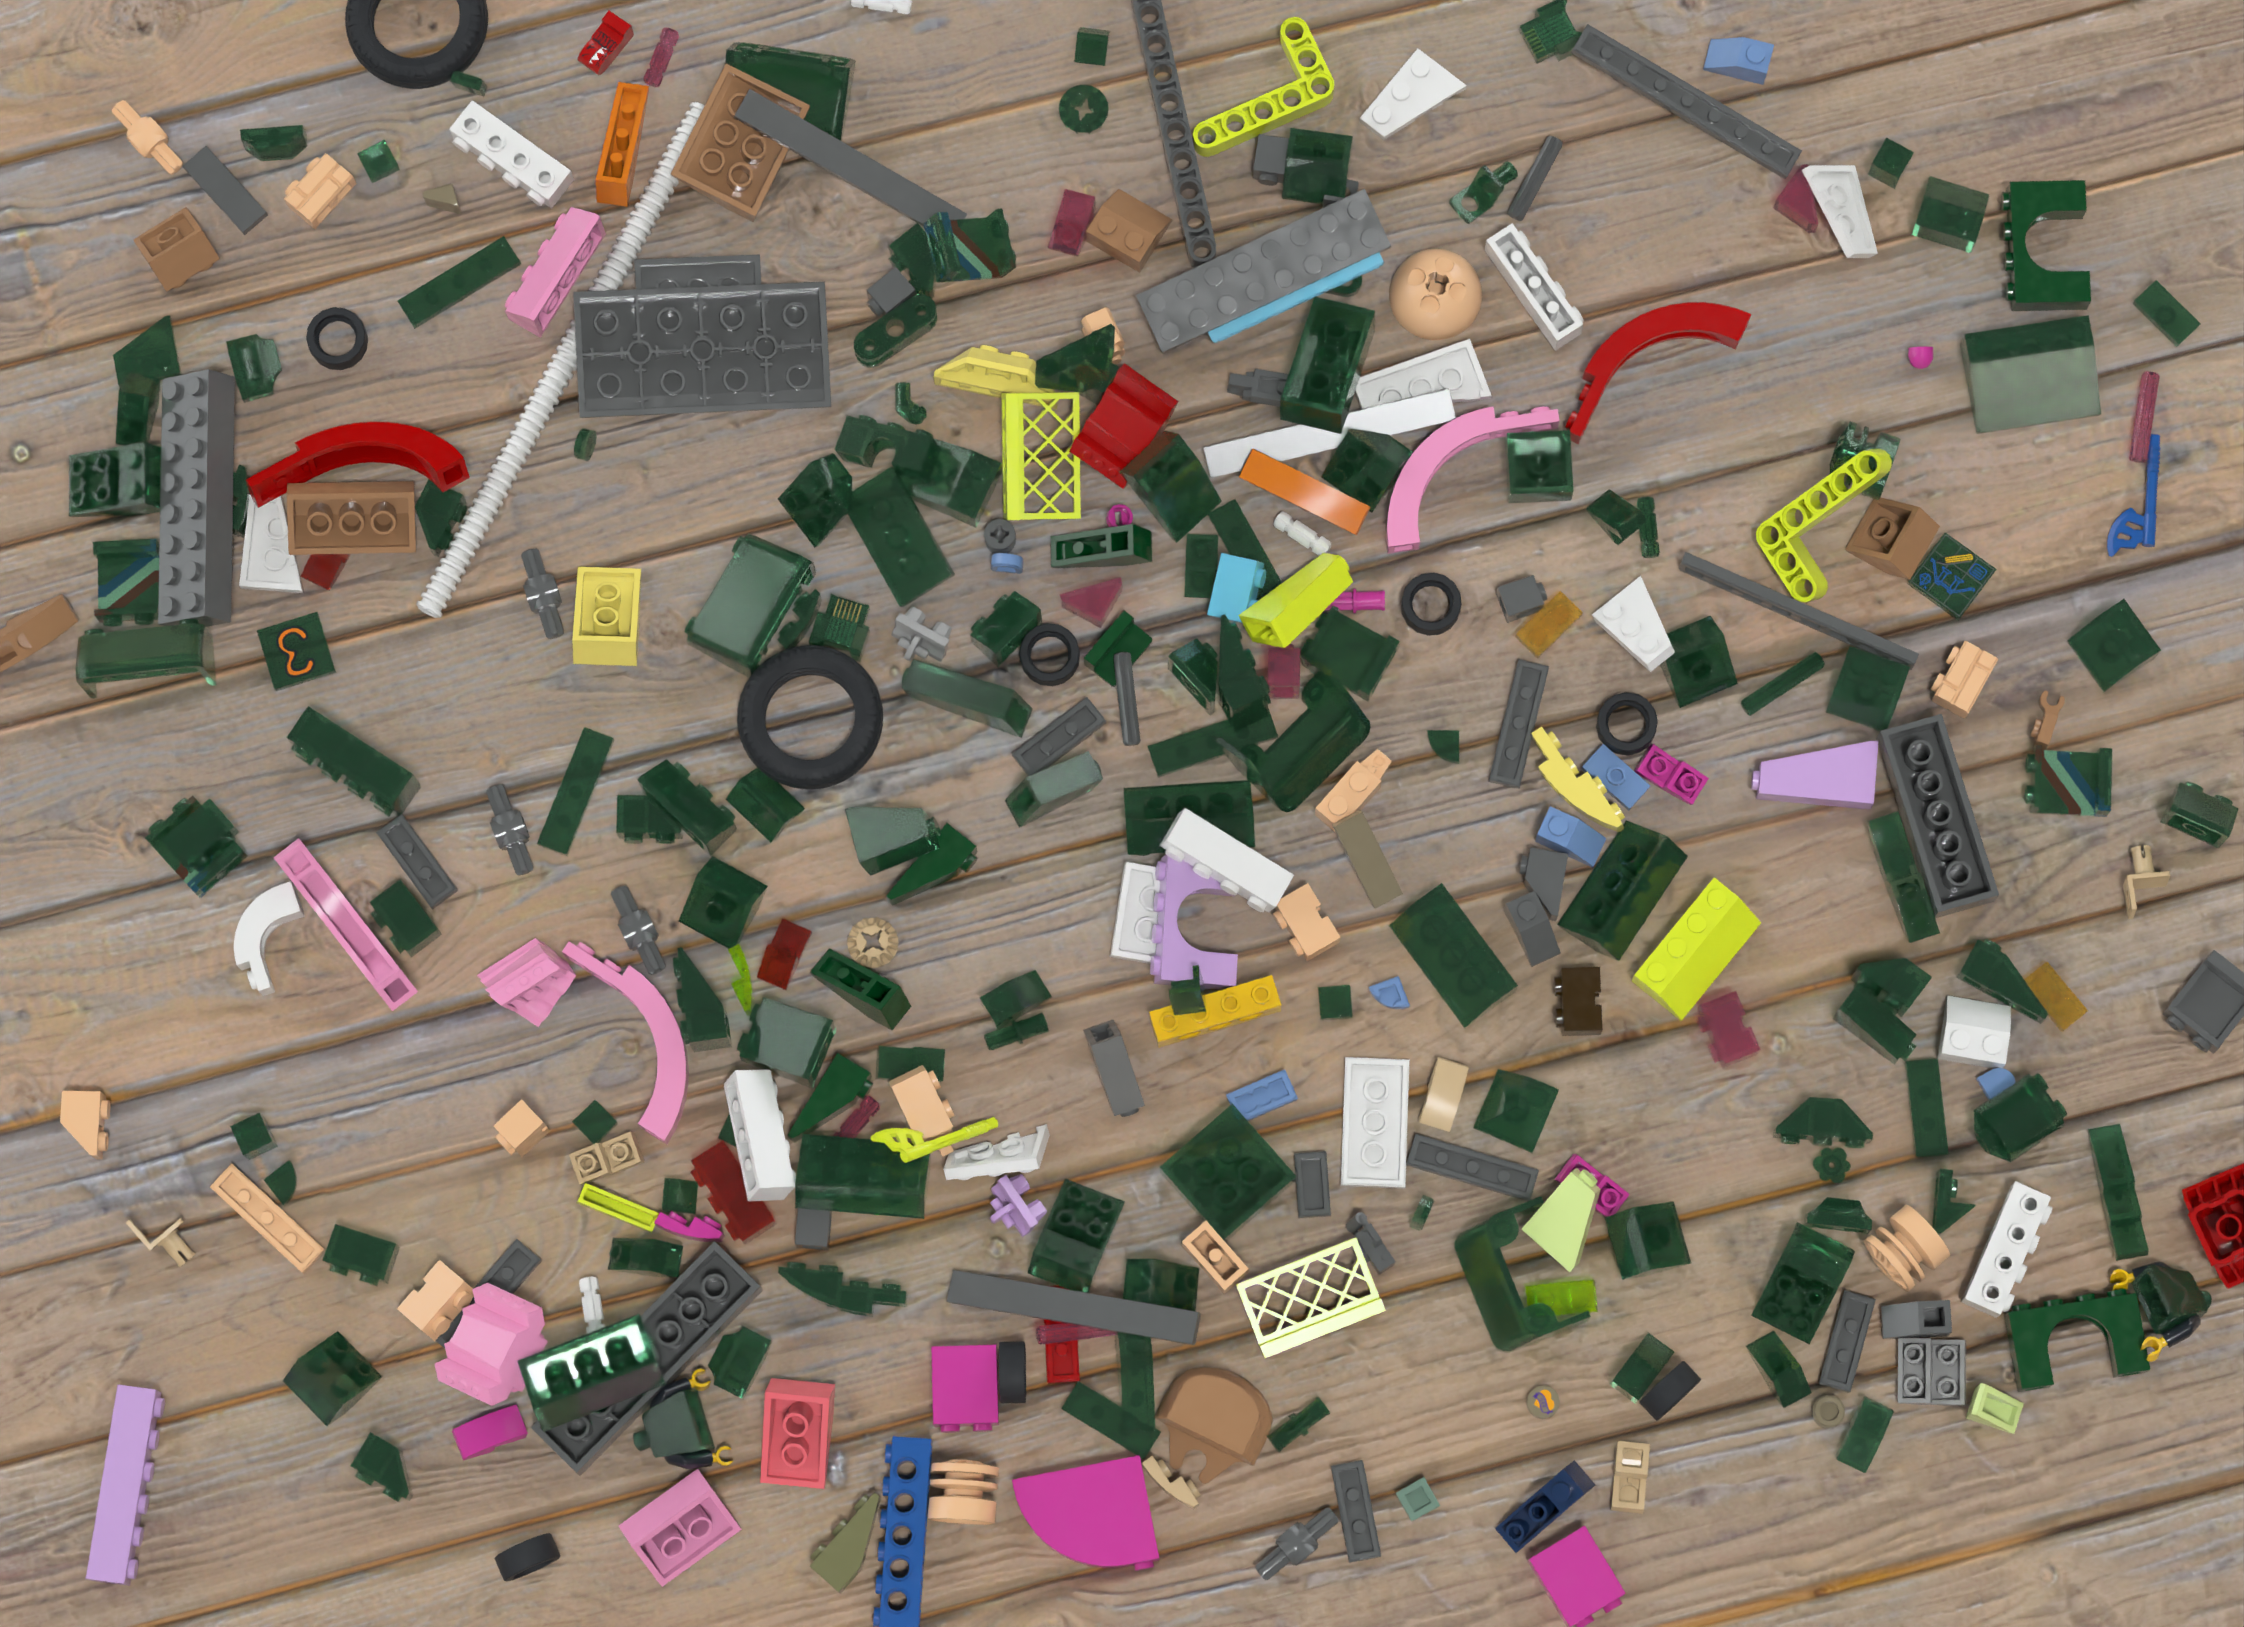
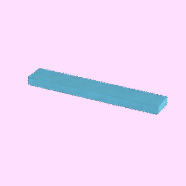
M1380 252L1217 327L1209 331L1208 334L1213 343H1219L1383 266L1382 256Z

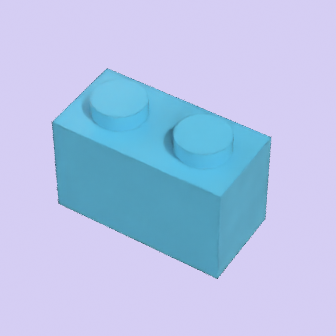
M1221 553L1207 615L1242 623L1238 615L1258 601L1256 600L1258 590L1264 586L1266 580V570L1263 569L1264 563Z

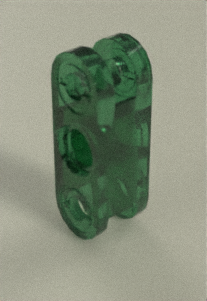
M924 294L915 295L861 331L854 340V351L857 361L867 368L877 367L931 331L938 320L934 300ZM919 312H925V315H917V314H918ZM892 326H901L904 329V332L898 337L890 336L887 333ZM867 347H874L871 351L866 350Z

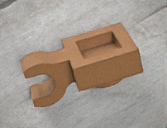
M2044 691L2039 698V706L2043 711V717L2041 720L2036 718L2030 734L2031 737L2035 738L2033 748L2043 751L2049 746L2058 713L2065 702L2064 696H2060L2057 705H2049L2046 700L2048 691Z

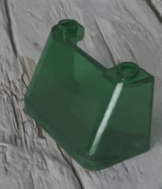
M734 42L726 50L725 64L810 105L805 121L836 139L843 140L856 60L842 56L747 42Z
M748 533L746 537L740 536L735 542L732 549L734 553L733 558L697 618L693 616L690 619L684 633L688 634V645L750 678L753 672L760 666L759 662L762 654L766 655L768 644L795 598L803 592L801 584L809 586L816 575L814 562Z

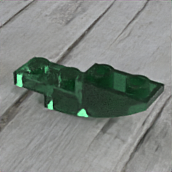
M1899 811L1867 820L1866 823L1875 847L1874 854L1908 943L1939 934L1940 931L1921 872L1917 870Z
M787 1262V1267H779L778 1270L780 1277L793 1288L818 1303L839 1311L873 1317L874 1305L907 1307L908 1294L907 1291H901V1285L882 1284V1289L869 1288L868 1282L850 1281V1285L845 1286V1275L843 1272H838L837 1266L819 1265V1270L806 1269V1264Z

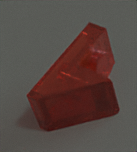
M782 919L772 943L767 944L757 978L786 991L810 940L812 931Z

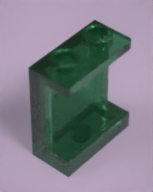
M1333 605L1329 613L1324 610L1318 619L1315 627L1319 631L1314 640L1311 638L1306 640L1300 652L1304 656L1302 666L1369 702L1398 651L1400 641L1390 635L1388 638H1385L1341 614L1339 608Z

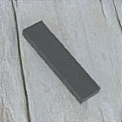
M1518 659L1488 782L1520 789L1532 740L1531 733L1534 732L1549 666Z
M1415 1134L1406 1166L1527 1202L1531 1200L1539 1170L1419 1134Z
M516 1239L474 1288L490 1283L514 1294L542 1260ZM474 1297L472 1298L471 1303L469 1305L475 1303ZM463 1311L450 1323L448 1330L436 1339L442 1347L445 1348L444 1344L453 1337L463 1316Z

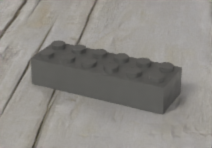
M1942 714L1880 731L1876 739L1933 919L1995 902L1999 892Z

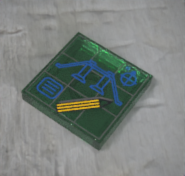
M1945 532L1907 584L1959 621L1997 569Z

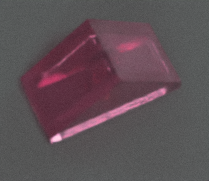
M1808 164L1801 165L1777 197L1773 209L1806 232L1815 233L1818 227V218L1813 191L1802 172V169L1808 167Z
M1121 577L1060 594L1062 608L1102 628L1123 591Z

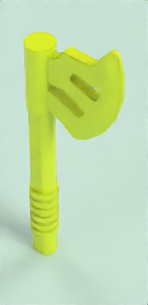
M994 1117L982 1120L926 1142L922 1138V1132L908 1128L884 1129L876 1132L870 1138L874 1142L885 1143L894 1152H900L902 1161L907 1163L931 1154L936 1150L997 1128L998 1120ZM907 1138L911 1139L914 1146L908 1142Z

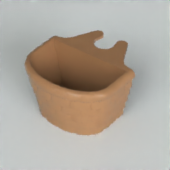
M1212 1367L1192 1368L1176 1377L1171 1383L1170 1389L1167 1390L1155 1415V1419L1163 1422L1169 1430L1171 1468L1175 1470L1180 1469L1184 1456L1191 1450H1199L1204 1453L1207 1463L1199 1474V1480L1203 1484L1211 1482L1234 1463L1244 1462L1254 1466L1269 1436L1273 1423L1270 1407L1263 1394L1257 1388L1233 1372Z

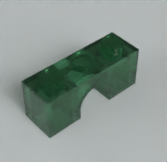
M847 415L834 450L843 461L872 468L876 456L881 451L896 449L892 465L898 474L929 483L941 448L933 438L934 436L927 431L917 429L915 432H911L893 422H888L887 425H884L865 415H859L858 418Z

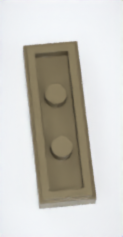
M1358 810L1332 824L1371 905L1376 909L1402 895L1403 893L1363 812Z

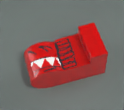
M608 10L602 18L601 25L592 35V39L581 50L578 61L596 74L601 75L634 36L632 26Z

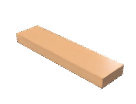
M233 1164L210 1186L213 1191L303 1274L326 1251Z

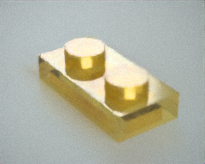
M1560 591L1515 637L1538 659L1582 616L1583 612Z
M2045 962L2021 982L2061 1032L2088 1012L2087 1008L2048 962Z

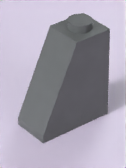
M1114 1020L1084 1029L1086 1040L1114 1116L1121 1115L1126 1117L1139 1111L1138 1108L1145 1106L1122 1035Z

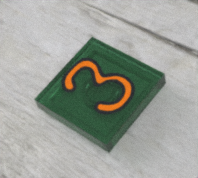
M318 612L257 630L275 691L336 673Z

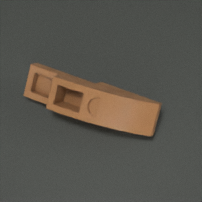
M63 594L7 621L6 627L0 629V672L40 650L78 622L77 616Z

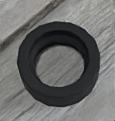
M332 307L322 310L313 317L307 328L306 340L312 356L320 365L328 369L344 370L353 367L362 360L367 351L368 336L362 321L355 313L345 308ZM336 321L349 324L356 336L353 348L341 356H331L325 353L319 344V335L322 329L329 323Z
M1424 573L1413 578L1405 587L1401 600L1402 616L1407 625L1417 633L1427 636L1440 635L1450 630L1458 620L1462 605L1461 594L1456 584L1445 575L1438 573ZM1424 587H1438L1449 598V611L1443 619L1437 622L1424 621L1413 610L1412 602L1414 596Z
M1046 623L1036 626L1025 635L1021 643L1020 661L1023 671L1030 680L1040 685L1056 686L1063 684L1074 675L1079 666L1080 650L1077 640L1068 629L1059 624ZM1056 637L1067 646L1069 653L1068 661L1057 672H1043L1037 669L1032 662V648L1042 638Z
M1624 692L1616 694L1605 701L1597 717L1596 729L1600 741L1615 754L1629 756L1640 753L1650 745L1656 734L1658 719L1654 707L1646 698L1639 694ZM1632 706L1643 714L1646 722L1645 731L1637 740L1623 742L1611 734L1608 726L1609 717L1618 707Z
M999 1342L1000 1403L1002 1404L1026 1403L1025 1342Z
M1682 1361L1640 1400V1404L1658 1421L1701 1381V1378L1685 1361Z
M546 1533L521 1542L501 1552L494 1559L503 1580L507 1582L535 1572L558 1560L561 1555L552 1534Z

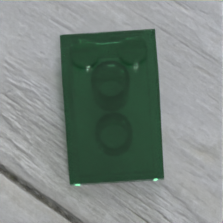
M916 433L890 490L976 528L1000 479L1002 464L973 450Z

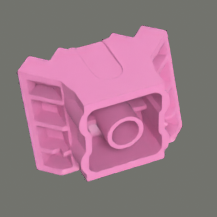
M535 938L477 976L487 987L485 990L490 993L489 996L498 1004L516 1012L539 1027L548 1017L559 998L570 987L576 974L567 961L559 957L544 942Z
M486 1283L472 1289L475 1303L462 1308L463 1316L453 1337L444 1344L447 1358L435 1363L438 1381L493 1406L506 1400L510 1392H523L548 1341L541 1334L545 1325L542 1307L490 1283Z

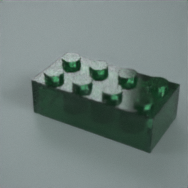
M1314 297L1280 399V420L1338 434L1342 433L1375 333V310Z
M309 706L286 737L292 745L290 750L295 753L298 759L309 766L315 762L317 767L322 770L321 773L335 783L341 779L344 781L343 784L348 787L347 790L361 800L365 796L369 797V801L374 804L373 807L388 817L391 813L396 816L403 814L421 788V785L411 772Z
M803 1134L795 1181V1208L924 1219L931 1170V1154L904 1163L900 1157V1152L892 1151L882 1142H874L871 1139Z

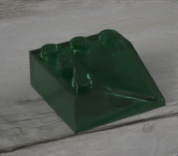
M1233 1104L1159 1167L1160 1173L1201 1220L1203 1222L1207 1221L1225 1242L1296 1181V1175Z

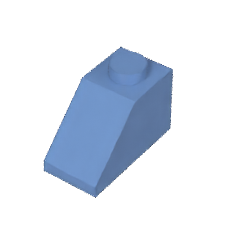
M1746 37L1711 39L1703 70L1764 85L1774 44Z
M1550 806L1535 842L1554 851L1566 853L1568 857L1593 868L1606 838L1580 819Z

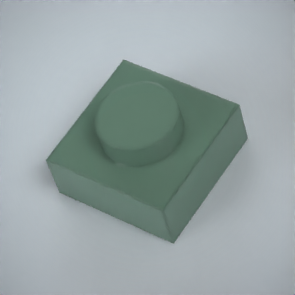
M1424 1477L1395 1493L1411 1522L1440 1506Z

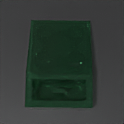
M1163 431L1119 472L1175 543L1180 541L1222 502L1199 459L1177 433Z
M141 442L69 455V517L129 516L160 512L161 447Z
M1226 614L1221 616L1218 683L1220 706L1233 731L1236 732L1268 717V704H1271L1268 695L1270 689L1264 676H1257L1254 668L1256 662L1250 649H1243L1240 641L1242 635L1235 622L1230 623Z
M677 948L678 957L673 958V968L677 981L682 984V988L676 989L678 1006L686 1016V1020L680 1021L682 1038L685 1040V1044H690L694 1052L732 1047L729 1018L724 1006L683 948Z
M1065 1179L1033 1251L1028 1274L1069 1290L1089 1293L1125 1201Z
M1797 1222L1751 1316L1810 1345L1852 1262L1855 1250Z

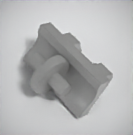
M911 607L905 615L899 613L895 619V627L891 636L899 639L898 645L907 649L904 659L911 661L915 655L926 659L929 655L941 662L946 655L952 628L943 622H936L932 630L923 626L926 615L915 607Z

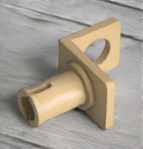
M2141 845L2131 849L2135 874L2127 875L2123 884L2128 919H2133L2137 910L2135 889L2165 887L2170 879L2169 871H2154L2152 850L2149 845H2144L2143 851H2141Z
M182 1218L177 1220L152 1243L131 1219L126 1222L149 1250L156 1246H162L178 1264L179 1268L187 1262L181 1256L179 1250L188 1260L195 1255L177 1234L179 1231L177 1228L184 1223Z

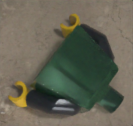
M2159 1261L2134 1268L2132 1273L2117 1269L2113 1271L2110 1277V1283L2118 1282L2113 1286V1290H2128L2129 1283L2132 1284L2155 1334H2161L2162 1336L2159 1339L2147 1337L2144 1340L2140 1351L2146 1347L2155 1349L2146 1359L2149 1362L2158 1359L2163 1347L2168 1346L2170 1348L2190 1337L2200 1326V1318L2207 1313L2212 1303L2210 1293L2199 1290L2190 1272L2174 1269Z
M697 1369L692 1374L691 1379L685 1377L665 1385L650 1403V1410L642 1414L645 1429L633 1435L634 1444L639 1451L651 1448L655 1458L664 1457L668 1464L685 1469L710 1467L715 1462L720 1466H727L733 1462H723L719 1458V1453L722 1450H731L728 1446L720 1447L715 1453L710 1451L715 1446L698 1391L706 1390L710 1386L711 1381L699 1384L695 1380L697 1376L705 1374L706 1370Z

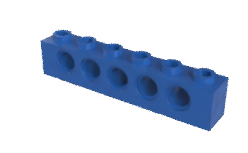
M893 1436L892 1444H886L885 1463L891 1465L890 1477L884 1476L883 1496H888L887 1509H881L880 1528L886 1529L885 1542L879 1541L878 1561H884L883 1575L877 1574L875 1593L881 1594L880 1607H874L873 1627H920L933 1447L932 1439ZM912 1463L916 1466V1474L912 1479L904 1480L899 1477L898 1470L902 1464ZM909 1495L914 1499L913 1508L905 1513L898 1511L896 1508L897 1499L900 1496ZM899 1528H908L912 1533V1538L906 1545H898L894 1542V1533ZM898 1560H904L909 1564V1572L903 1578H896L891 1573L892 1565ZM895 1593H902L907 1598L905 1608L900 1611L892 1610L889 1606V1599Z

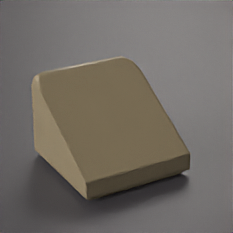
M453 184L430 189L422 193L427 206L457 214L462 213Z

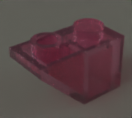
M1065 189L1048 249L1079 256L1086 241V230L1091 224L1095 213L1096 200L1094 196Z

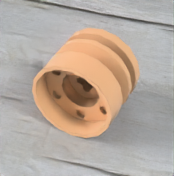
M1905 1205L1889 1219L1895 1232L1894 1234L1880 1226L1876 1230L1879 1239L1870 1235L1863 1242L1880 1271L1889 1280L1895 1282L1900 1288L1908 1292L1915 1286L1912 1277L1919 1282L1925 1278L1923 1270L1919 1265L1920 1262L1934 1270L1950 1256V1252L1932 1226L1911 1206Z
M957 1459L942 1463H932L931 1472L945 1475V1479L930 1480V1485L935 1488L944 1489V1495L929 1498L928 1520L970 1525L995 1524L997 1503L993 1500L984 1499L983 1492L998 1490V1484L984 1482V1478L999 1477L998 1467L989 1466L980 1461Z

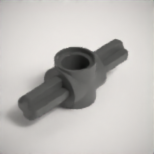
M537 548L528 549L521 554L528 580L523 585L531 611L540 616L546 637L548 639H555L564 634L557 610L562 603L554 575L546 574L540 551Z
M495 785L486 792L495 816L490 822L499 848L508 851L515 873L518 876L528 874L533 871L534 866L525 845L529 841L528 838H530L521 812L512 809L505 787L503 785Z
M626 885L616 888L611 892V897L622 917L618 921V926L629 949L638 951L650 975L661 972L665 969L666 964L655 944L659 935L647 910L638 909Z
M1327 1507L1305 1525L1297 1522L1275 1540L1277 1548L1255 1566L1260 1576L1265 1580H1269L1288 1563L1297 1566L1318 1549L1319 1544L1317 1540L1338 1523L1339 1520L1335 1513Z

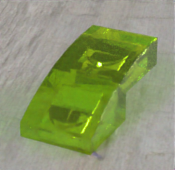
M740 944L728 949L742 978L731 983L748 1017L753 1014L754 1009L753 981L745 955Z
M1593 1279L1525 1286L1528 1316L1530 1319L1598 1312L1595 1280Z

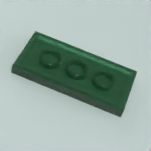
M895 467L888 468L840 499L900 607H905L955 575Z

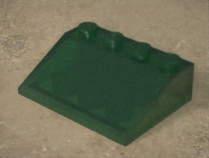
M2089 315L1964 334L1960 342V349L1976 434L2101 415L2095 346Z

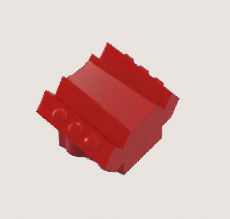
M1124 363L1117 371L1113 382L1106 388L1096 409L1086 420L1082 431L1075 438L1069 452L1124 489L1131 482L1134 475L1138 474L1166 429V424L1179 401Z
M2244 1163L2182 1189L2184 1202L2189 1210L2188 1216L2211 1266L2215 1267L2227 1289L2244 1282Z

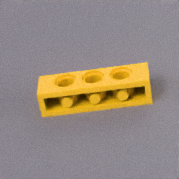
M1270 975L1150 1011L1149 1018L1158 1048L1280 1012L1282 1005L1273 976Z

